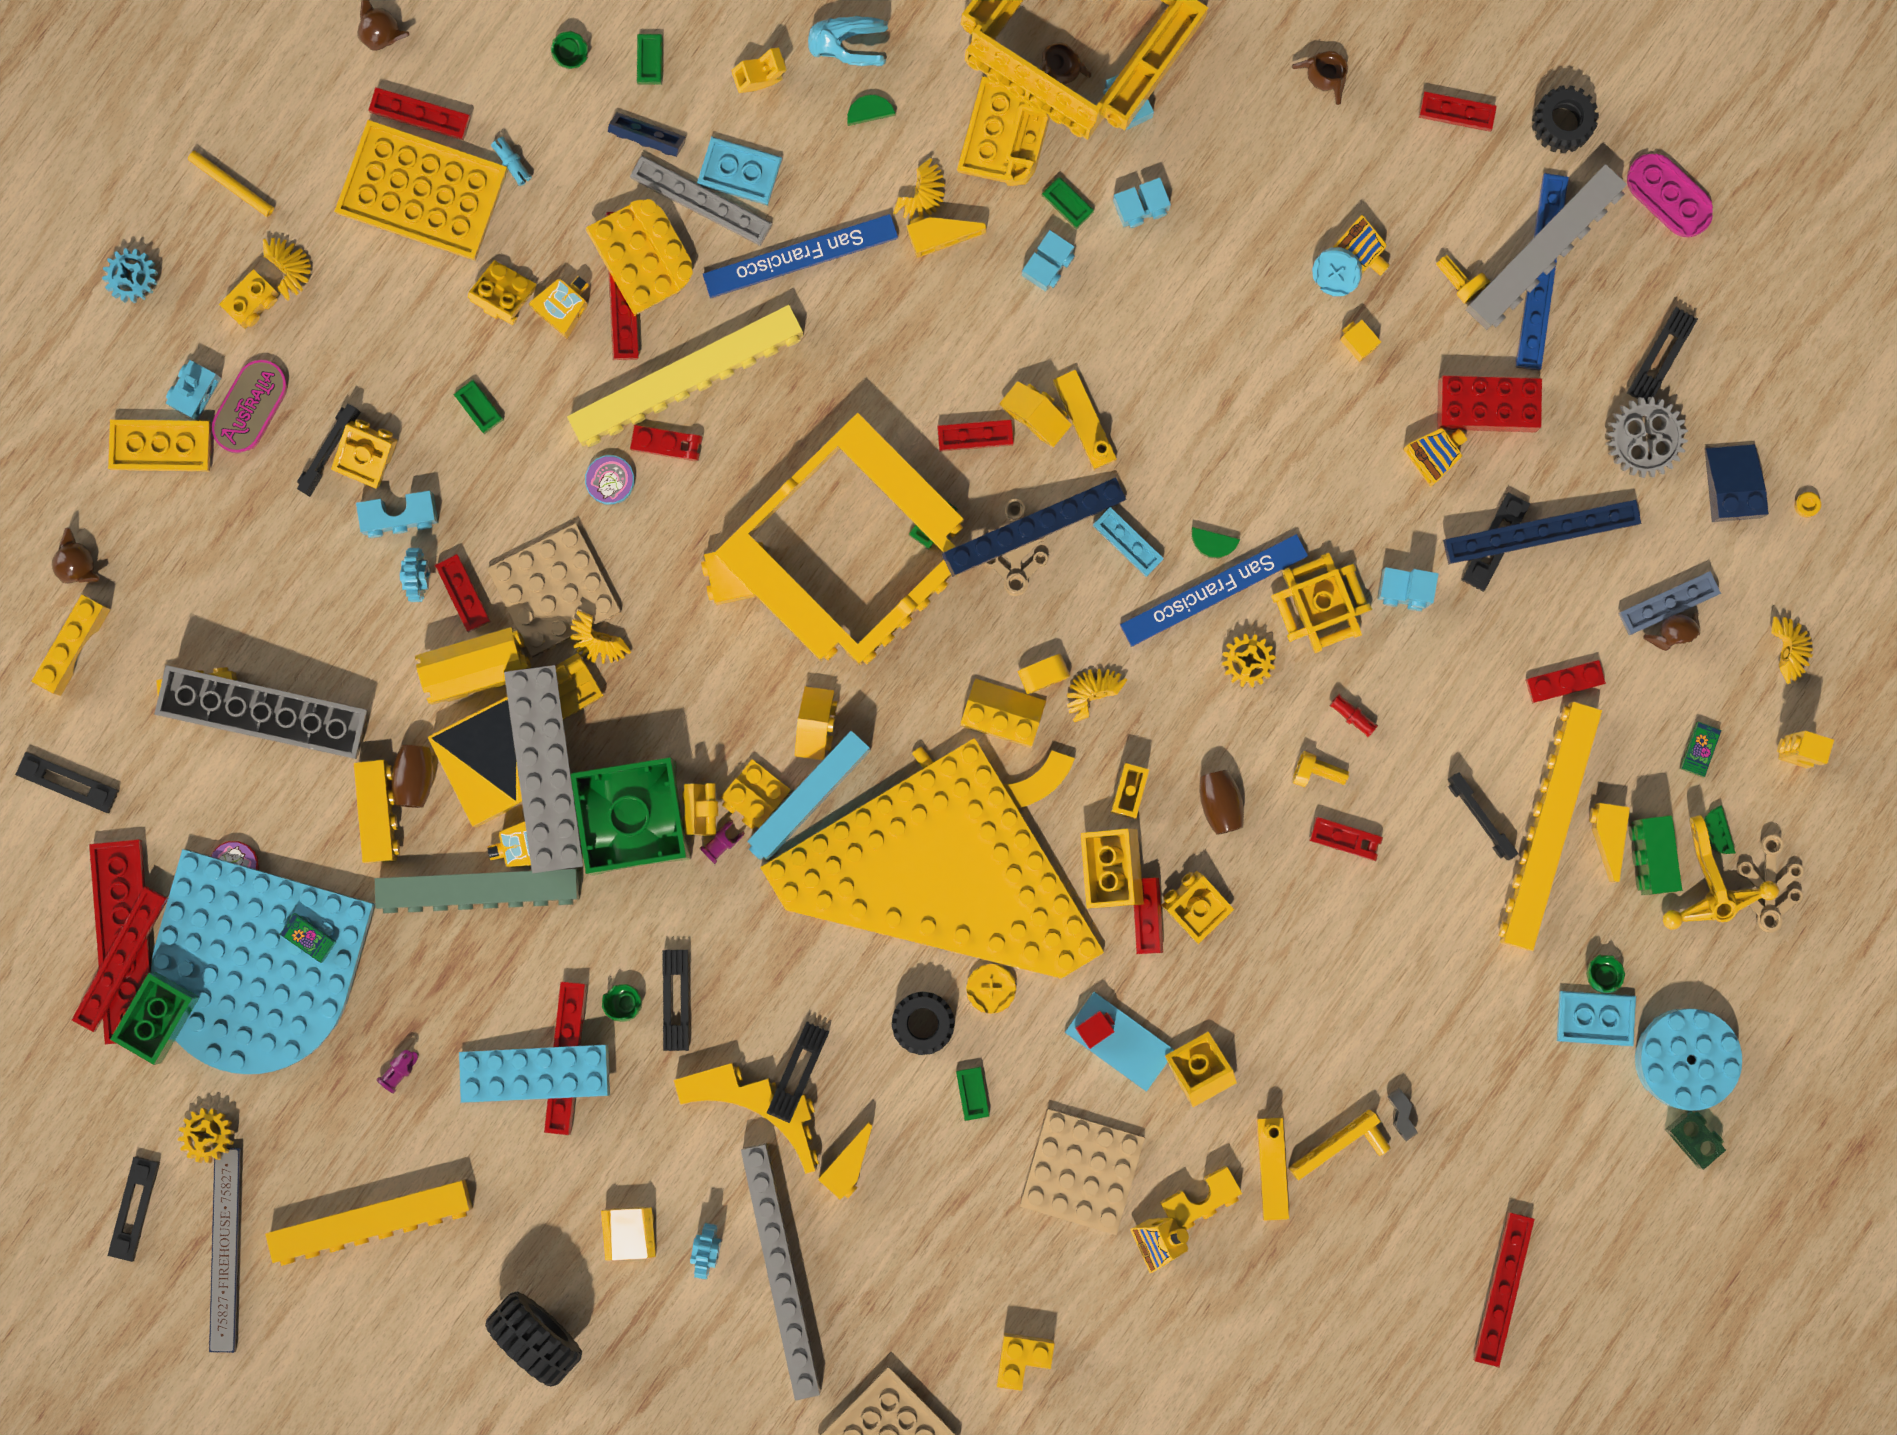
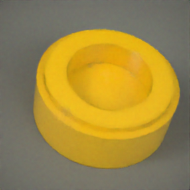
M1805 492L1796 498L1794 507L1800 516L1809 518L1820 511L1821 500L1815 493Z

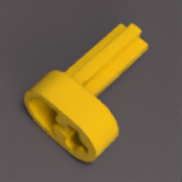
M1448 255L1442 257L1436 263L1438 268L1458 290L1456 295L1464 304L1470 302L1491 283L1483 272L1469 281Z
M1307 751L1302 752L1292 778V783L1305 787L1311 773L1345 785L1349 777V771L1316 759L1317 755Z

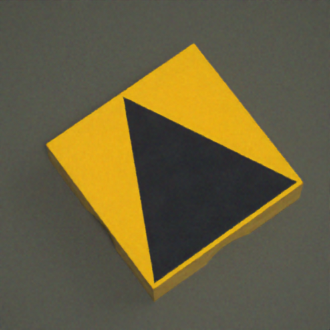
M507 697L428 736L472 827L477 828L507 813L514 806L522 802Z

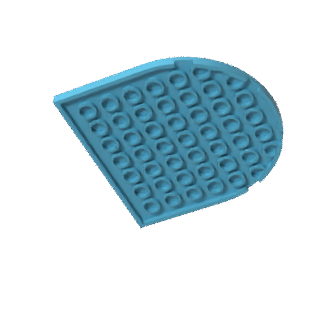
M182 849L155 943L151 964V973L158 972L200 997L178 1034L176 1042L199 1061L216 1069L236 1074H262L289 1067L312 1054L323 1044L332 1030L335 1029L344 1012L375 904ZM294 913L336 941V944L323 963L318 962L279 935Z

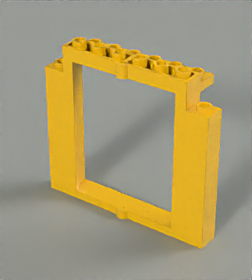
M972 0L961 17V25L964 30L972 35L971 44L965 52V61L969 67L976 71H982L992 82L1002 84L1008 88L1012 95L1021 97L1023 101L1035 110H1042L1047 113L1055 123L1064 124L1070 128L1074 135L1088 140L1104 118L1115 128L1120 127L1124 131L1127 129L1203 23L1209 7L1198 0H1161L1169 5L1097 106L995 41L1024 0Z
M857 413L805 465L788 479L715 552V555L820 662L824 659L829 661L838 652L836 647L840 645L853 661L855 660L861 665L863 662L869 664L877 656L875 651L881 645L886 647L895 638L893 633L899 627L904 629L913 620L911 615L917 609L921 612L930 604L929 597L935 592L940 594L949 585L947 580L952 575L945 561L943 560L857 644L751 537L813 474L841 449L943 553L956 547L948 537L954 538L963 529L961 524L964 519Z

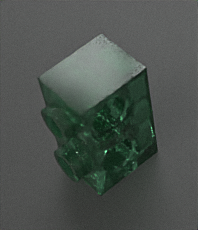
M1687 1110L1669 1125L1665 1131L1698 1169L1704 1170L1726 1151L1722 1146L1724 1141L1715 1131H1709L1705 1126L1707 1124L1706 1119L1698 1111L1694 1113ZM1687 1122H1692L1694 1131L1691 1135L1687 1136L1684 1133V1126ZM1708 1141L1711 1146L1710 1152L1703 1155L1700 1150L1701 1144Z

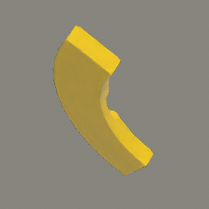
M1051 750L1045 764L1033 776L1021 782L1003 784L1017 808L1031 805L1048 796L1062 783L1069 773L1075 758Z

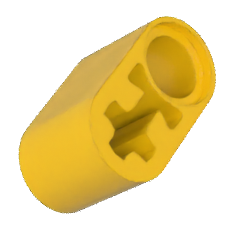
M1061 653L1017 671L1027 695L1070 677Z

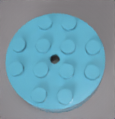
M1680 1008L1664 1012L1655 1017L1645 1031L1641 1033L1635 1049V1066L1643 1087L1661 1103L1677 1109L1697 1111L1717 1105L1733 1091L1742 1070V1051L1735 1033L1721 1018L1703 1010Z

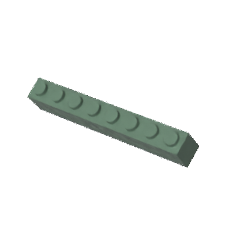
M561 869L533 874L532 871L375 878V908L383 909V914L398 913V908H408V912H423V907L433 906V911H448V906L458 905V910L473 909V904H483V909L498 908V903H508V908L523 907V902H533V906H549L548 901L557 900L558 905H574L573 900L580 899L579 869Z

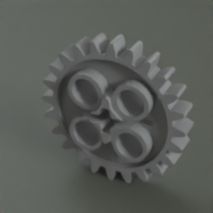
M1639 397L1638 405L1633 400H1630L1629 409L1625 406H1620L1622 414H1613L1617 420L1616 423L1608 422L1613 431L1606 432L1605 435L1612 437V440L1606 442V445L1613 446L1614 448L1608 454L1617 455L1614 464L1623 462L1621 470L1626 471L1630 468L1629 475L1634 476L1638 470L1639 477L1645 478L1647 472L1650 477H1655L1656 470L1659 474L1663 475L1665 474L1664 466L1673 469L1671 461L1680 462V458L1676 454L1678 452H1685L1680 447L1681 443L1688 442V440L1681 438L1682 434L1688 432L1686 429H1680L1685 420L1676 419L1680 414L1679 411L1670 412L1673 407L1672 404H1667L1663 407V399H1659L1655 404L1654 397H1649L1647 403L1643 397ZM1644 415L1646 416L1645 425L1642 421V416ZM1659 416L1662 420V425L1659 429L1655 430L1652 421L1655 417ZM1634 420L1638 428L1635 433L1630 434L1628 425ZM1646 433L1651 434V438L1647 439V441L1642 440ZM1660 441L1665 443V450L1662 454L1656 452V445ZM1639 445L1641 454L1638 458L1634 459L1631 450L1634 446ZM1648 449H1649V452L1651 453V459H1648V457H1647V456H1648Z

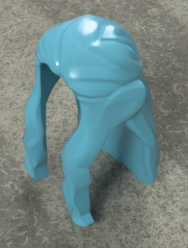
M872 17L829 18L819 21L812 26L808 36V48L814 57H835L849 65L883 66L886 62L884 56L850 54L840 44L842 41L858 34L885 32L888 29V24L882 19Z

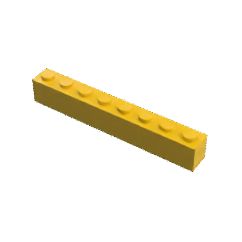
M466 1179L270 1231L265 1233L272 1263L280 1261L281 1266L296 1262L295 1257L305 1255V1259L320 1256V1250L329 1248L330 1253L343 1250L346 1243L354 1242V1246L368 1243L369 1237L378 1235L379 1240L394 1236L393 1231L402 1228L403 1232L406 1233L417 1230V1224L427 1222L428 1226L443 1223V1217L452 1215L453 1220L466 1217V1211L473 1209Z

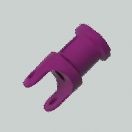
M733 820L723 825L706 846L699 848L714 864L717 863V858L723 852L731 849L745 834L742 831L734 839L726 838L725 831L732 825Z
M404 1050L390 1062L391 1066L382 1077L376 1079L377 1082L394 1094L396 1092L395 1088L401 1080L410 1075L414 1064L418 1060V1055L415 1052Z

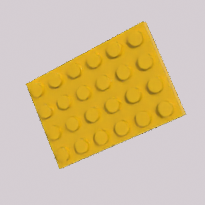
M367 120L334 212L338 215L476 261L508 168Z

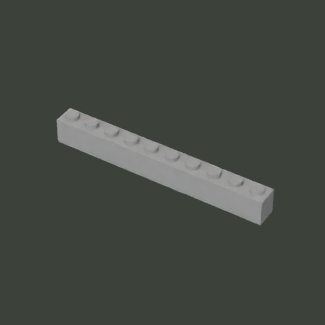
M763 1143L741 1149L794 1398L796 1401L819 1396L821 1393L820 1383L768 1144Z

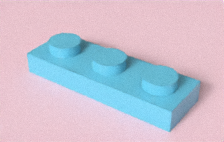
M1111 507L1093 524V527L1145 577L1164 560Z

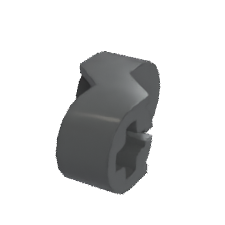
M1398 1088L1389 1094L1387 1098L1396 1110L1393 1126L1407 1142L1418 1132L1409 1120L1412 1104L1402 1090Z

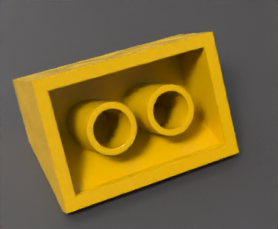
M975 678L960 726L1032 748L1046 700Z

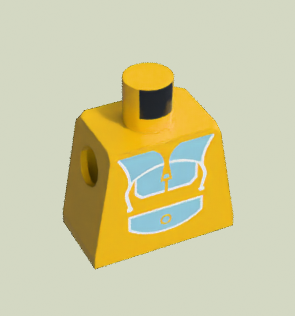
M577 276L569 286L559 278L531 300L529 305L531 309L567 339L588 306L587 302L580 295L589 285L580 276Z
M525 821L500 831L501 843L487 846L490 860L504 858L506 867L531 866Z

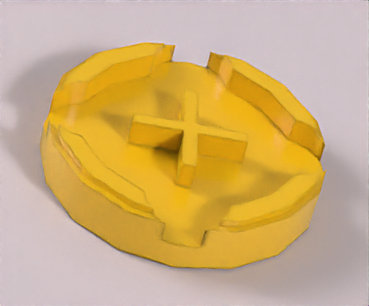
M982 965L974 970L968 978L966 986L967 997L973 1007L980 1012L988 1014L1000 1013L1008 1008L1015 998V980L1011 973L1000 965Z

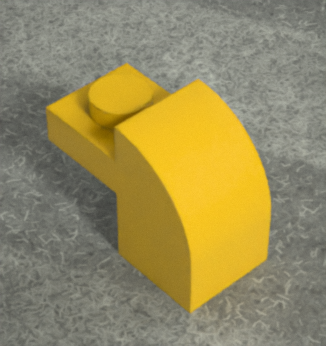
M779 47L771 48L759 59L743 60L731 70L739 93L753 92L772 86L783 80L782 74L787 71L785 60L781 55Z

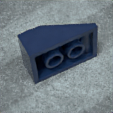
M1755 444L1705 448L1712 522L1760 519L1769 514L1767 493Z

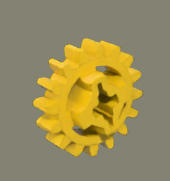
M1244 634L1242 641L1236 636L1233 639L1235 645L1228 643L1226 647L1229 652L1222 653V656L1227 658V661L1222 662L1221 666L1228 667L1224 675L1231 674L1233 676L1231 683L1239 680L1241 688L1245 683H1248L1249 687L1253 688L1255 681L1262 685V677L1269 679L1271 675L1267 671L1275 669V666L1270 664V661L1276 659V656L1269 655L1273 647L1269 646L1266 648L1264 646L1265 638L1258 642L1256 634L1253 635L1252 639H1248V635ZM1248 645L1246 651L1242 653L1234 652L1238 647ZM1257 648L1263 653L1264 659H1261L1257 654ZM1250 655L1251 660L1255 661L1256 664H1251L1247 667L1245 666L1246 662L1241 658H1246ZM1232 662L1238 665L1240 674L1235 671ZM1254 669L1262 670L1257 676L1249 677Z
M201 1108L200 1115L192 1111L191 1120L183 1119L186 1127H179V1131L183 1132V1136L179 1137L178 1141L184 1142V1145L180 1148L181 1151H189L186 1157L189 1159L195 1157V1162L202 1163L205 1160V1163L210 1164L212 1163V1157L216 1160H221V1152L229 1153L226 1145L234 1143V1141L229 1139V1135H233L235 1132L228 1129L232 1122L229 1120L223 1121L226 1115L221 1112L217 1114V1110L212 1108L209 1113L207 1109ZM218 1125H219L220 1130H221V1135H220V1133H219V1131H218V1129H217ZM198 1133H208L210 1136H214V1139L203 1138ZM191 1137L195 1142V1146H193ZM216 1144H218V1145L216 1146V1148H214L213 1150H211V1147H213V1146H215Z

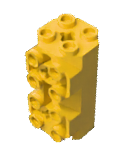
M510 627L415 655V660L421 662L416 664V669L423 692H429L431 696L426 698L428 703L434 705L444 701L450 702L481 690L505 686L504 672L532 668L528 656L526 657L522 652V648L525 647L522 634Z

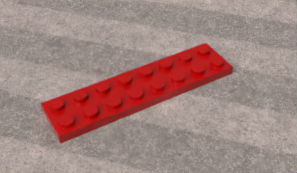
M140 839L89 844L99 968L145 886L142 840ZM149 935L103 1017L105 1045L117 1044L110 1039L148 973H151Z

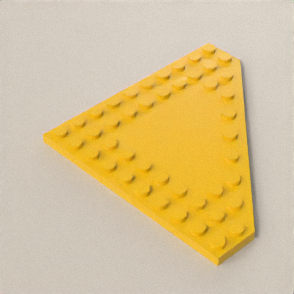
M975 738L760 867L786 911L1061 979L1104 953Z

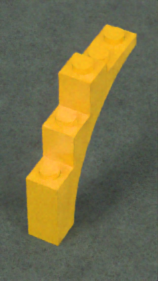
M734 1062L674 1080L680 1105L696 1101H722L748 1108L769 1120L786 1136L796 1150L805 1174L816 1171L815 1165L819 1164L818 1156L815 1149H810L808 1141L812 1140L809 1125L804 1126L803 1124L804 1121L812 1119L811 1113H815L812 1099H807L805 1094L801 1096L790 1123L767 1114V1110L777 1090L776 1083H771L768 1078L740 1086L739 1082L743 1081L740 1067H735Z

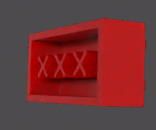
M1443 375L1438 380L1437 430L1443 428L1444 430L1460 429L1464 431L1536 433L1541 429L1542 378Z

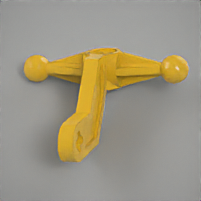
M1701 815L1691 817L1690 827L1696 857L1710 892L1703 900L1680 913L1675 910L1667 911L1663 916V924L1668 929L1674 930L1679 928L1682 922L1717 920L1719 922H1728L1735 917L1739 910L1761 898L1767 901L1775 899L1779 894V887L1772 881H1765L1760 885L1759 889L1726 891L1712 855L1705 821Z

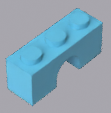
M431 491L406 494V509L398 516H389L387 514L385 502L382 499L356 503L360 532L368 535V538H378L383 536V532L393 531V534H402L408 532L407 528L417 527V530L432 528V524L438 523L434 494Z

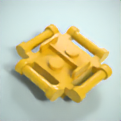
M1328 552L1321 555V558L1294 569L1287 568L1282 570L1289 589L1278 592L1271 597L1273 603H1277L1289 633L1287 635L1289 642L1308 635L1314 653L1322 651V648L1352 636L1354 638L1362 636L1356 616L1371 611L1372 607L1365 599L1355 574L1357 570L1354 564L1336 569ZM1324 567L1327 569L1328 573L1296 584L1295 578ZM1346 575L1358 605L1357 608L1352 606L1342 581V576ZM1291 596L1304 625V628L1300 630L1297 629L1286 602V598ZM1347 620L1348 628L1318 639L1317 631Z

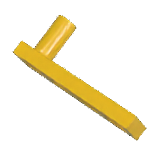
M1073 370L1053 379V383L1093 470L1116 461L1117 458L1077 371Z
M1369 1109L1289 1166L1288 1169L1299 1181L1363 1134L1378 1156L1388 1152L1391 1147L1376 1126L1380 1123V1120Z
M1283 1118L1257 1119L1263 1220L1289 1219Z

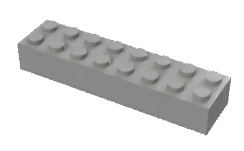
M166 665L154 715L357 759L368 710Z
M555 665L504 672L532 874L581 867L583 862Z

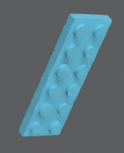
M608 1045L459 1052L461 1103L610 1096Z

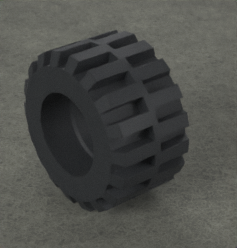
M1565 85L1559 86L1557 90H1550L1541 99L1532 116V121H1534L1532 130L1537 131L1535 135L1537 141L1540 139L1544 141L1541 144L1544 148L1549 145L1552 152H1556L1557 149H1560V153H1566L1568 150L1573 152L1578 147L1581 148L1592 136L1598 125L1596 121L1599 118V113L1595 112L1598 108L1596 102L1593 104L1590 102L1593 97L1590 94L1587 97L1583 94L1585 90L1580 88L1576 91L1575 86L1572 85L1565 89ZM1564 108L1573 112L1578 121L1577 129L1572 131L1560 129L1553 121V110Z
M916 992L899 1002L894 1010L891 1025L893 1035L902 1048L910 1053L930 1055L940 1051L948 1044L954 1032L955 1021L949 1004L942 997L931 992ZM920 1008L930 1009L938 1019L936 1032L928 1038L914 1036L908 1027L910 1015Z

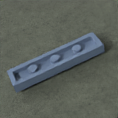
M1710 571L1618 614L1628 635H1632L1670 616L1721 594Z

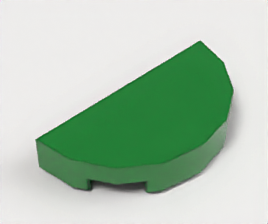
M865 95L858 98L850 106L847 114V125L851 126L896 116L892 105L885 98L877 95Z
M1192 527L1191 539L1200 554L1208 558L1220 559L1228 556L1237 548L1240 541L1237 538Z
M1722 805L1712 809L1704 818L1710 846L1715 852L1721 854H1735Z

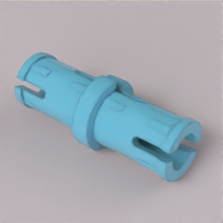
M504 137L498 138L497 140L501 144L502 149L496 141L491 144V147L503 161L502 165L508 168L518 186L526 184L520 174L527 182L530 181L532 176L520 162V156L513 152Z

